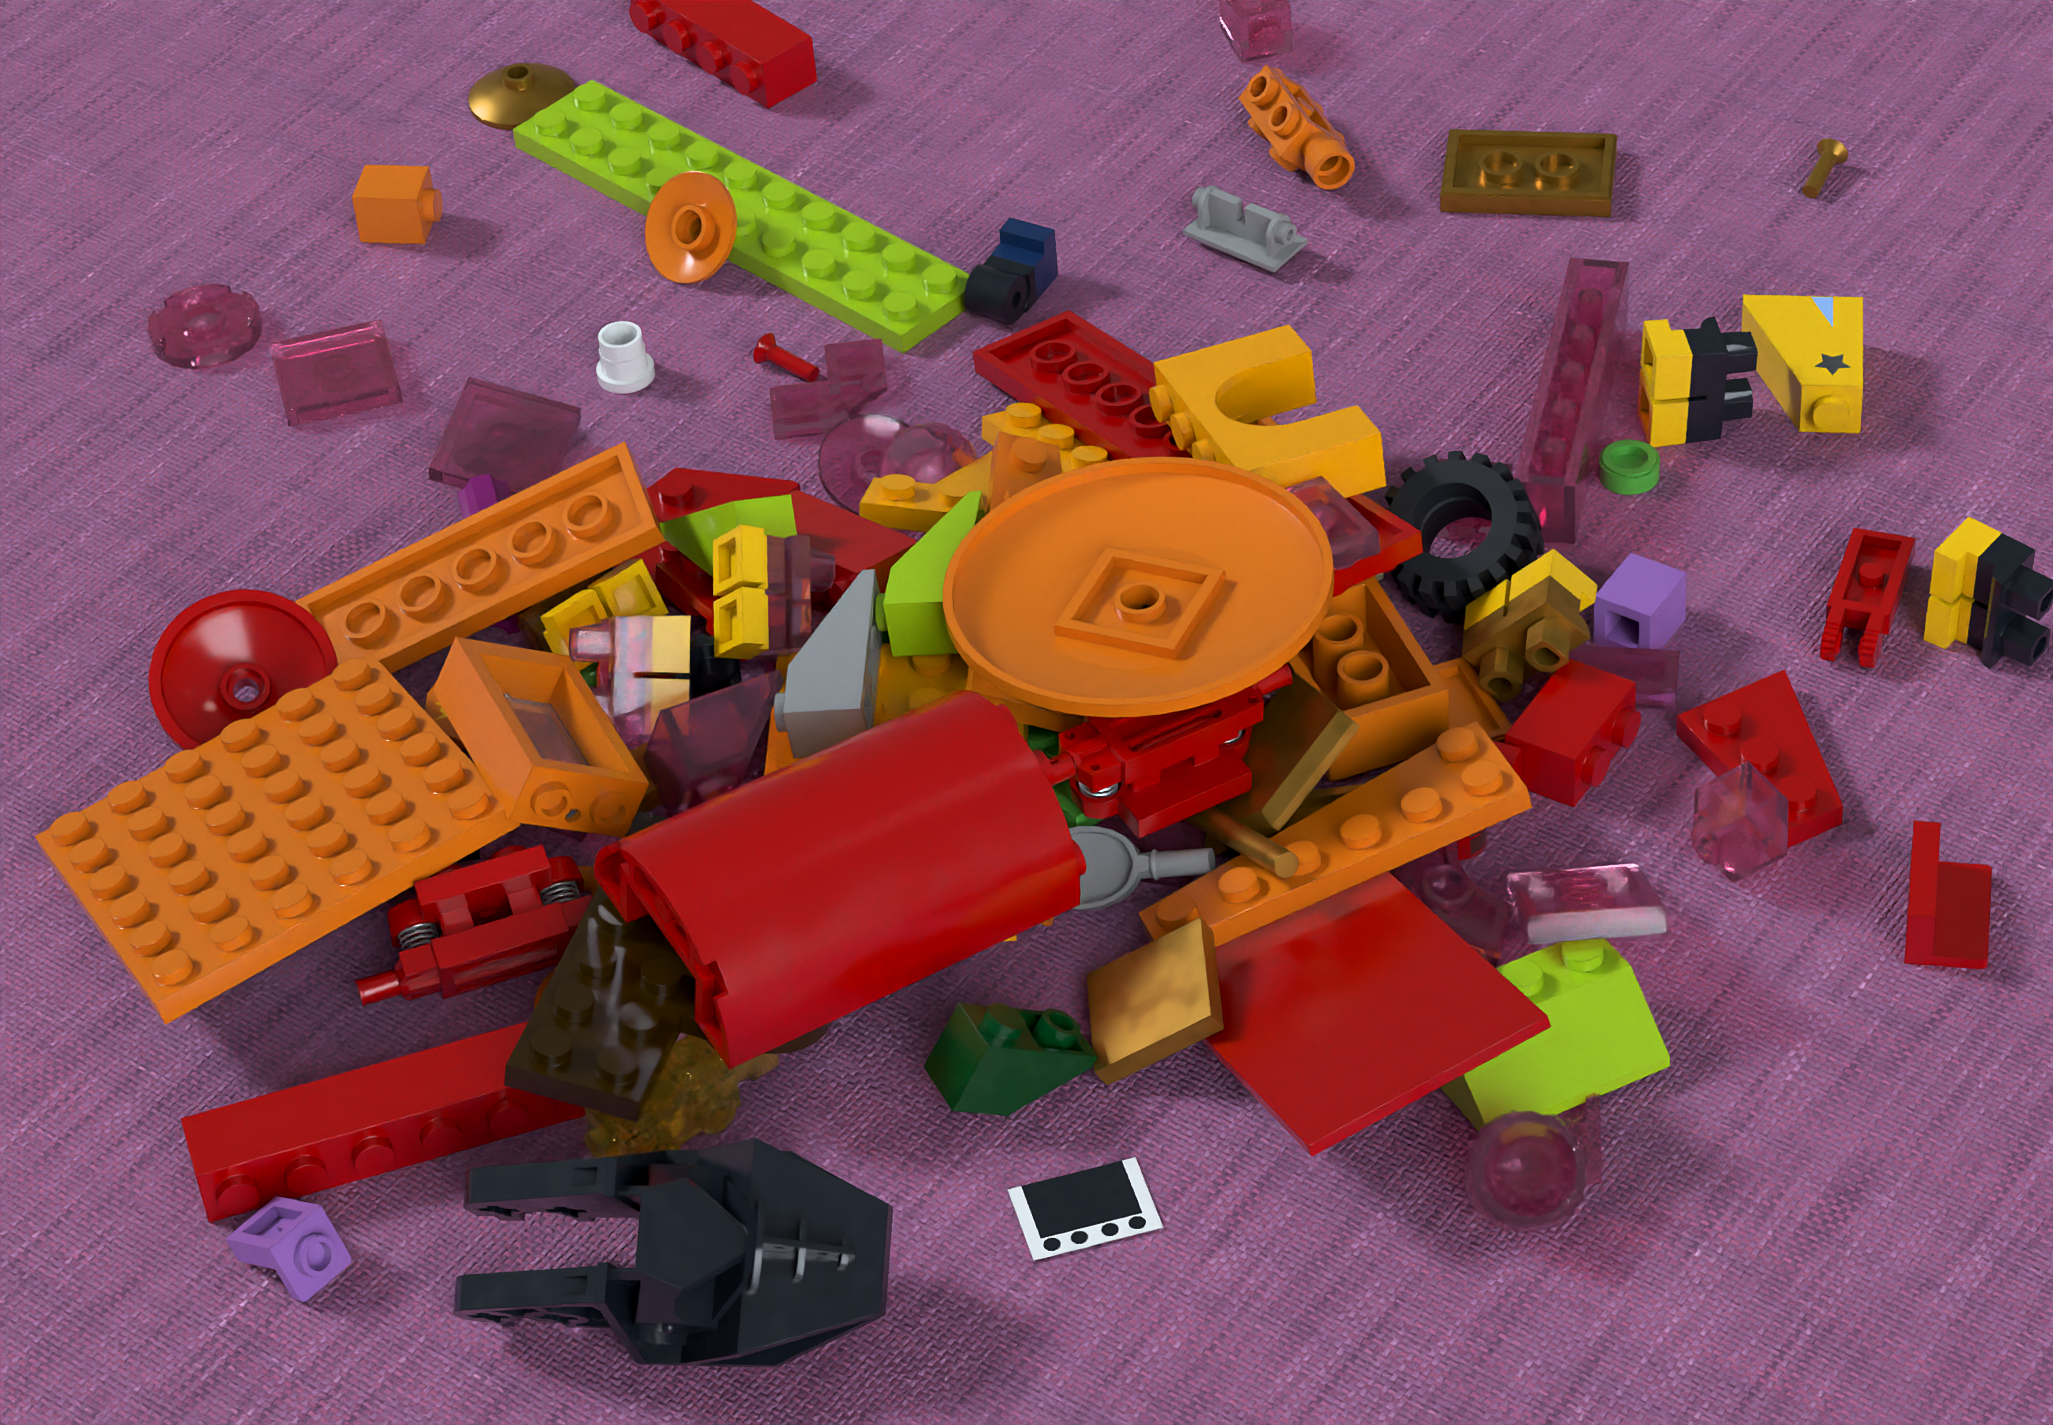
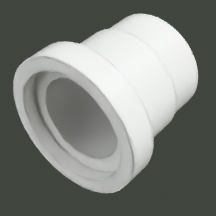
M628 321L613 322L603 327L598 334L600 361L597 364L596 372L599 385L609 392L618 394L633 393L647 387L655 377V369L652 357L646 353L640 327Z

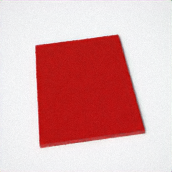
M1386 871L1215 947L1224 1029L1201 1041L1312 1157L1547 1030L1551 1025L1548 1016L1390 872Z

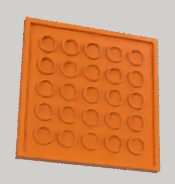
M369 653L362 658H354L341 663L334 669L331 675L307 688L295 689L286 693L278 700L276 705L256 716L229 724L219 736L193 750H184L174 754L165 762L164 766L146 776L117 785L108 793L107 797L80 812L76 811L62 815L51 824L50 828L37 834L35 838L46 859L166 1025L414 886L413 882L434 875L516 829L521 824L507 820L504 815L506 808L492 794L476 765L372 653Z

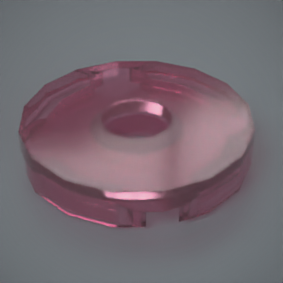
M222 284L197 285L175 292L164 300V309L159 311L158 314H156L154 309L148 318L147 332L151 348L158 359L173 367L187 369L212 368L237 360L253 349L262 336L263 321L259 305L251 294L243 290V295L231 293L230 286Z

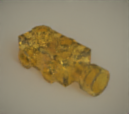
M686 1035L675 1043L638 1122L584 1108L589 1132L584 1135L587 1148L593 1158L651 1150H680L682 1143L702 1130L707 1134L719 1133L732 1122L736 1114V1108L741 1105L738 1084L746 1078L756 1081L779 1065L778 1054H762L729 1070L717 1051L704 1039Z

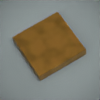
M1201 917L1086 974L1092 1049L1098 1056L1094 1063V1072L1107 1086L1224 1029L1214 933Z

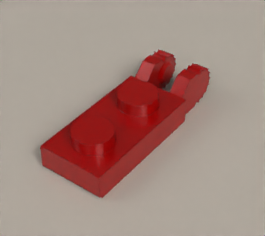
M1853 528L1827 603L1826 625L1824 626L1821 638L1820 659L1836 661L1837 654L1841 651L1844 627L1865 631L1864 636L1860 639L1858 648L1859 664L1862 667L1875 668L1881 652L1884 634L1889 635L1915 556L1916 538Z

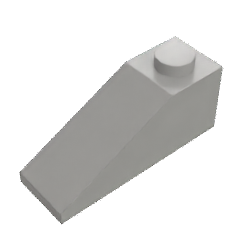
M875 569L862 570L788 665L785 693H776L774 714L778 732L788 733L793 758L807 757L874 727L883 632L878 630L876 622L875 603L876 596L880 591Z

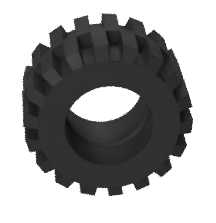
M1448 451L1447 461L1439 462L1436 455L1423 459L1426 467L1417 473L1410 466L1400 475L1404 481L1401 488L1399 489L1391 485L1384 497L1390 508L1385 509L1420 530L1422 536L1423 553L1398 564L1395 569L1390 571L1397 586L1411 605L1417 603L1423 614L1434 619L1440 611L1446 623L1459 624L1461 615H1465L1466 605L1504 580L1508 579L1511 582L1512 575L1537 560V555L1544 554V539L1540 533V530H1542L1540 521L1523 485L1518 478L1514 479L1507 466L1500 461L1492 466L1488 455L1475 452L1472 459L1468 461L1462 451ZM1467 517H1478L1492 522L1487 537L1472 552L1457 558H1440L1430 554L1431 545L1437 534L1453 521Z

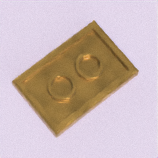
M1449 130L1440 192V212L1611 217L1617 156V134Z

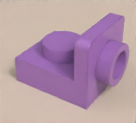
M275 1196L225 1238L238 1261L275 1269L291 1297L302 1302L308 1301L351 1263V1255L321 1205Z

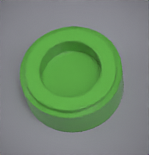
M1631 439L1616 441L1606 446L1599 455V480L1605 488L1612 492L1623 495L1641 494L1652 489L1659 481V453L1654 447L1645 442Z

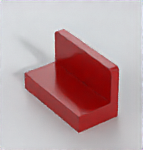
M1913 821L1904 964L1985 969L1988 965L1992 868L1984 864L1939 861L1941 822Z

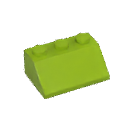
M1594 927L1496 968L1548 1016L1551 1027L1440 1088L1487 1142L1491 1143L1670 1067V1055L1631 965Z

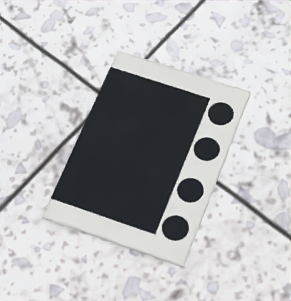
M1136 1157L1008 1189L1034 1261L1163 1228Z

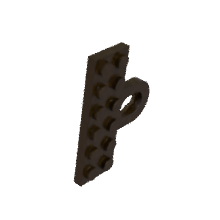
M637 811L624 838L668 818ZM598 886L506 1064L505 1086L638 1122L680 1033L708 1040L695 1021L696 979L650 914L626 923L602 887ZM832 1022L764 1054H783L804 1049L820 1040L829 1030Z

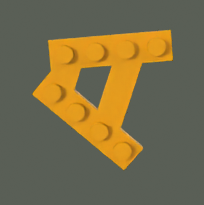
M1014 403L1007 406L1006 411L982 416V439L993 446L999 431L1021 437H1030L1041 442L1059 446L1062 473L1109 461L1107 460L1108 453L1105 449L1084 445L1074 438V430L1071 427L1053 424L1042 417L1041 408L1035 404ZM992 451L935 484L915 482L912 477L902 474H891L882 478L874 477L860 501L859 516L887 528L927 533L970 491H982L986 513Z

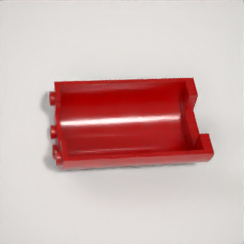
M962 689L951 692L602 847L595 860L594 877L626 923L650 914L696 979L695 1021L730 1070L1079 906L1081 895L1079 876L1086 873L1087 867L1080 847L1071 838L1065 816L1052 788L1055 784V775L1046 755L1039 749L1031 750L1020 734L1017 722L1006 705L1000 703L995 706L980 694Z

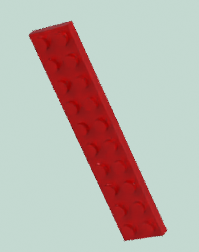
M1070 310L972 352L975 372L1021 403H1031L1041 408V416L1051 423L1071 427L1074 430V438L1084 445L1105 449L1108 453L1107 460L1109 461L1139 457L1193 458L1187 449L1180 450L1178 448L1171 428L1166 422L1159 423L1154 415L1149 396L1150 388L1156 386L1154 363ZM1363 494L1310 508L1325 530L1332 549L1334 566L1332 597L1343 594L1348 588L1379 573L1389 572L1395 569L1398 564L1423 553L1420 530Z

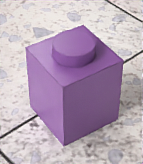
M1630 553L1596 593L1593 643L1650 664L1685 621L1687 572Z

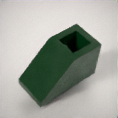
M958 1002L923 1067L952 1111L1008 1116L1093 1067L1098 1056L1080 1032V1026L1076 1020L1060 1010L1046 1009L1045 1011L1011 1008L1000 1003L979 1005Z

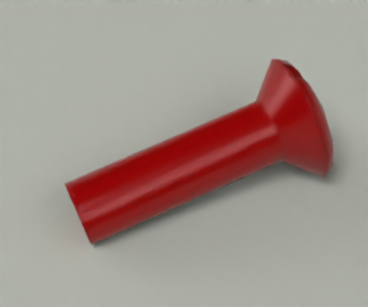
M766 333L759 338L758 344L753 350V360L756 364L769 360L810 383L817 379L820 371L819 368L777 346L773 333Z

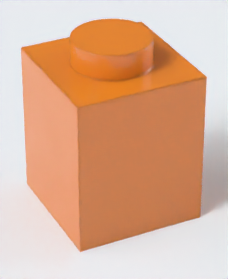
M365 164L351 197L360 241L366 243L425 244L433 222H439L442 215V194L440 189L433 188L429 166Z

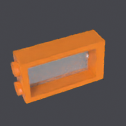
M455 637L433 688V693L490 791L506 808L504 815L507 820L624 838L645 795L649 782L570 656Z

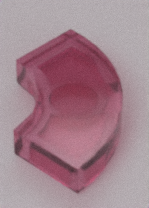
M1457 841L1388 871L1496 968L1502 951L1511 904L1486 894L1471 881L1458 860Z

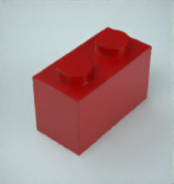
M1570 658L1567 664L1556 670L1505 733V743L1522 747V780L1528 791L1574 808L1591 786L1597 787L1601 784L1607 774L1610 761L1621 747L1628 748L1637 736L1641 723V713L1635 710L1636 682Z

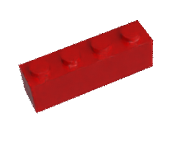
M630 0L629 15L634 27L640 32L656 39L669 47L674 53L690 60L708 74L714 75L735 88L742 95L750 97L767 109L817 82L812 36L752 0Z
M796 489L786 495L791 494L802 569L780 574L781 587L802 590L807 594L808 599L832 610L862 570L875 569L880 593H885L891 567L919 540Z

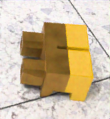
M1554 548L1512 575L1511 582L1508 579L1504 580L1466 605L1462 657L1480 670L1479 685L1501 702H1507L1521 693L1522 682L1538 671L1553 673L1569 662V652L1590 639L1588 625L1579 615V612L1595 603L1597 584Z

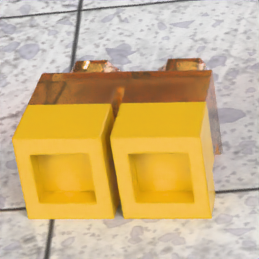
M628 559L616 568L611 567L535 604L518 615L517 626L529 649L570 656L580 672L600 659L604 652L617 642L630 639L642 631L643 618L665 616L669 612L643 560Z

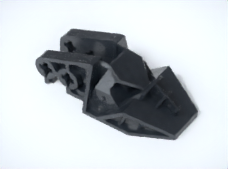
M756 1138L702 1150H651L601 1158L480 1167L467 1171L463 1207L476 1216H494L501 1221H525V1214L547 1212L565 1215L578 1222H595L596 1218H636L639 1220L635 1268H617L608 1262H598L597 1266L458 1276L456 1277L453 1315L456 1317L515 1327V1322L520 1321L521 1318H529L542 1322L560 1323L568 1328H612L634 1361L639 1365L777 1368L886 1315L893 1207L791 1151H781Z

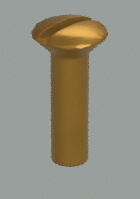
M1826 138L1818 142L1817 152L1820 157L1802 188V192L1806 197L1816 198L1834 165L1842 164L1848 159V151L1840 141Z

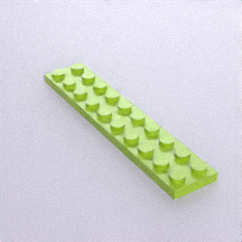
M594 80L578 86L573 92L546 109L537 112L533 117L513 129L516 148L646 217L656 193L672 177L687 171H699L713 175L727 187L736 208V237L727 258L728 261L902 354L966 310L964 293L970 274Z

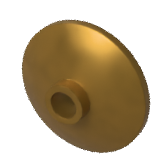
M516 63L494 70L479 79L469 92V108L474 118L482 124L496 129L513 130L533 117L537 112L546 109L573 92L575 85L572 78L565 71L555 66L542 63Z

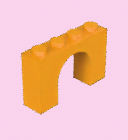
M1289 324L1153 362L1156 386L1150 388L1149 396L1154 415L1159 423L1166 422L1178 448L1180 450L1187 449L1193 459L1214 461L1256 473L1294 494L1309 509L1386 487L1381 432L1358 405L1290 424L1275 426L1248 424L1259 419L1317 403L1312 351Z

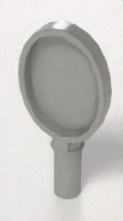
M1099 826L1069 828L1071 838L1080 847L1087 867L1086 873L1079 876L1080 905L1070 910H1100L1119 903L1134 891L1141 879L1153 878L1157 881L1162 877L1205 875L1215 869V855L1212 848L1172 851L1153 849L1151 852L1140 853L1139 849L1130 839L1112 829Z

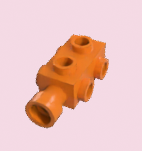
M1266 64L1259 73L1252 77L1247 88L1238 97L1251 115V118L1247 121L1248 125L1260 137L1270 142L1272 145L1268 150L1270 156L1286 170L1295 172L1297 168L1302 169L1310 175L1315 184L1321 189L1332 190L1344 185L1354 172L1355 162L1345 148L1346 144L1343 134L1333 128L1323 114L1321 104L1314 101L1302 85L1288 78L1282 70L1272 68Z

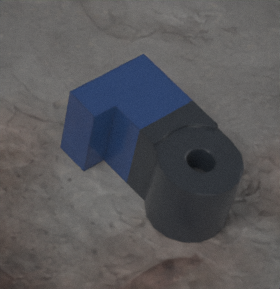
M1009 217L999 230L1000 244L984 264H978L970 273L964 293V304L969 313L982 314L1004 323L1014 324L1024 312L1027 313L1056 279L1058 276L1055 229Z

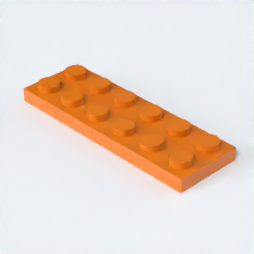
M624 441L296 600L295 603L312 614L327 632L336 652L338 665L347 660L362 658L372 653L392 674L452 645L455 637L466 638L665 542V538L635 457Z

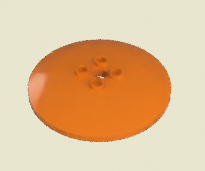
M1139 457L1113 460L1088 465L1047 478L1013 495L987 513L960 542L950 560L943 584L944 616L948 634L955 649L965 663L985 681L1014 698L1042 708L1081 716L1140 717L1165 714L1194 708L1233 695L1258 683L1291 660L1313 637L1329 609L1334 589L1332 549L1325 530L1312 511L1294 494L1256 473L1227 464L1193 458ZM1144 605L1151 606L1145 609H1141Z

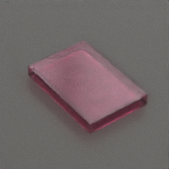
M1637 863L1510 873V876H1506L1508 900L1528 944L1667 933L1666 910Z

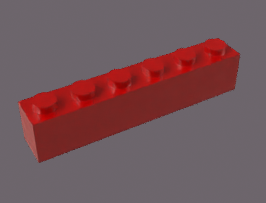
M527 1021L180 1119L207 1219L210 1223L262 1208L275 1196L294 1199L505 1138L581 1118L599 1111L504 1085L506 1064L528 1023Z

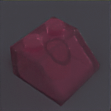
M780 670L660 710L643 760L669 818L740 786L774 707L775 695L780 692L784 683Z

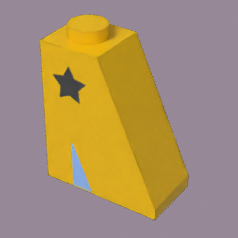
M1743 294L1741 332L1750 331L1758 352L1756 371L1798 431L1860 433L1863 398V297Z

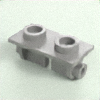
M1210 185L1207 188L1199 187L1195 191L1192 198V206L1197 209L1198 218L1183 229V235L1271 272L1278 270L1308 244V239L1296 235L1297 227L1291 223L1288 215L1278 214L1254 203H1250L1245 207V213H1243L1242 198L1224 192L1214 185Z

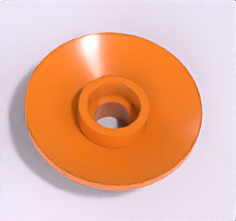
M687 171L669 179L656 193L646 217L645 243L652 264L662 276L681 284H695L710 278L725 263L732 250L737 230L736 208L727 187L713 175L699 171Z

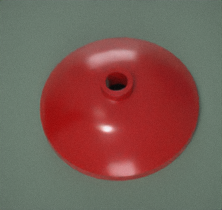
M239 589L224 591L207 596L190 605L178 614L164 630L151 657L148 677L149 693L156 718L166 735L182 751L193 750L219 736L229 724L241 719H250L276 705L278 700L286 693L295 689L307 688L331 675L338 666V661L327 632L312 614L294 601L281 595L261 590ZM250 686L258 691V695L252 701L243 702L235 697L236 692L242 687Z

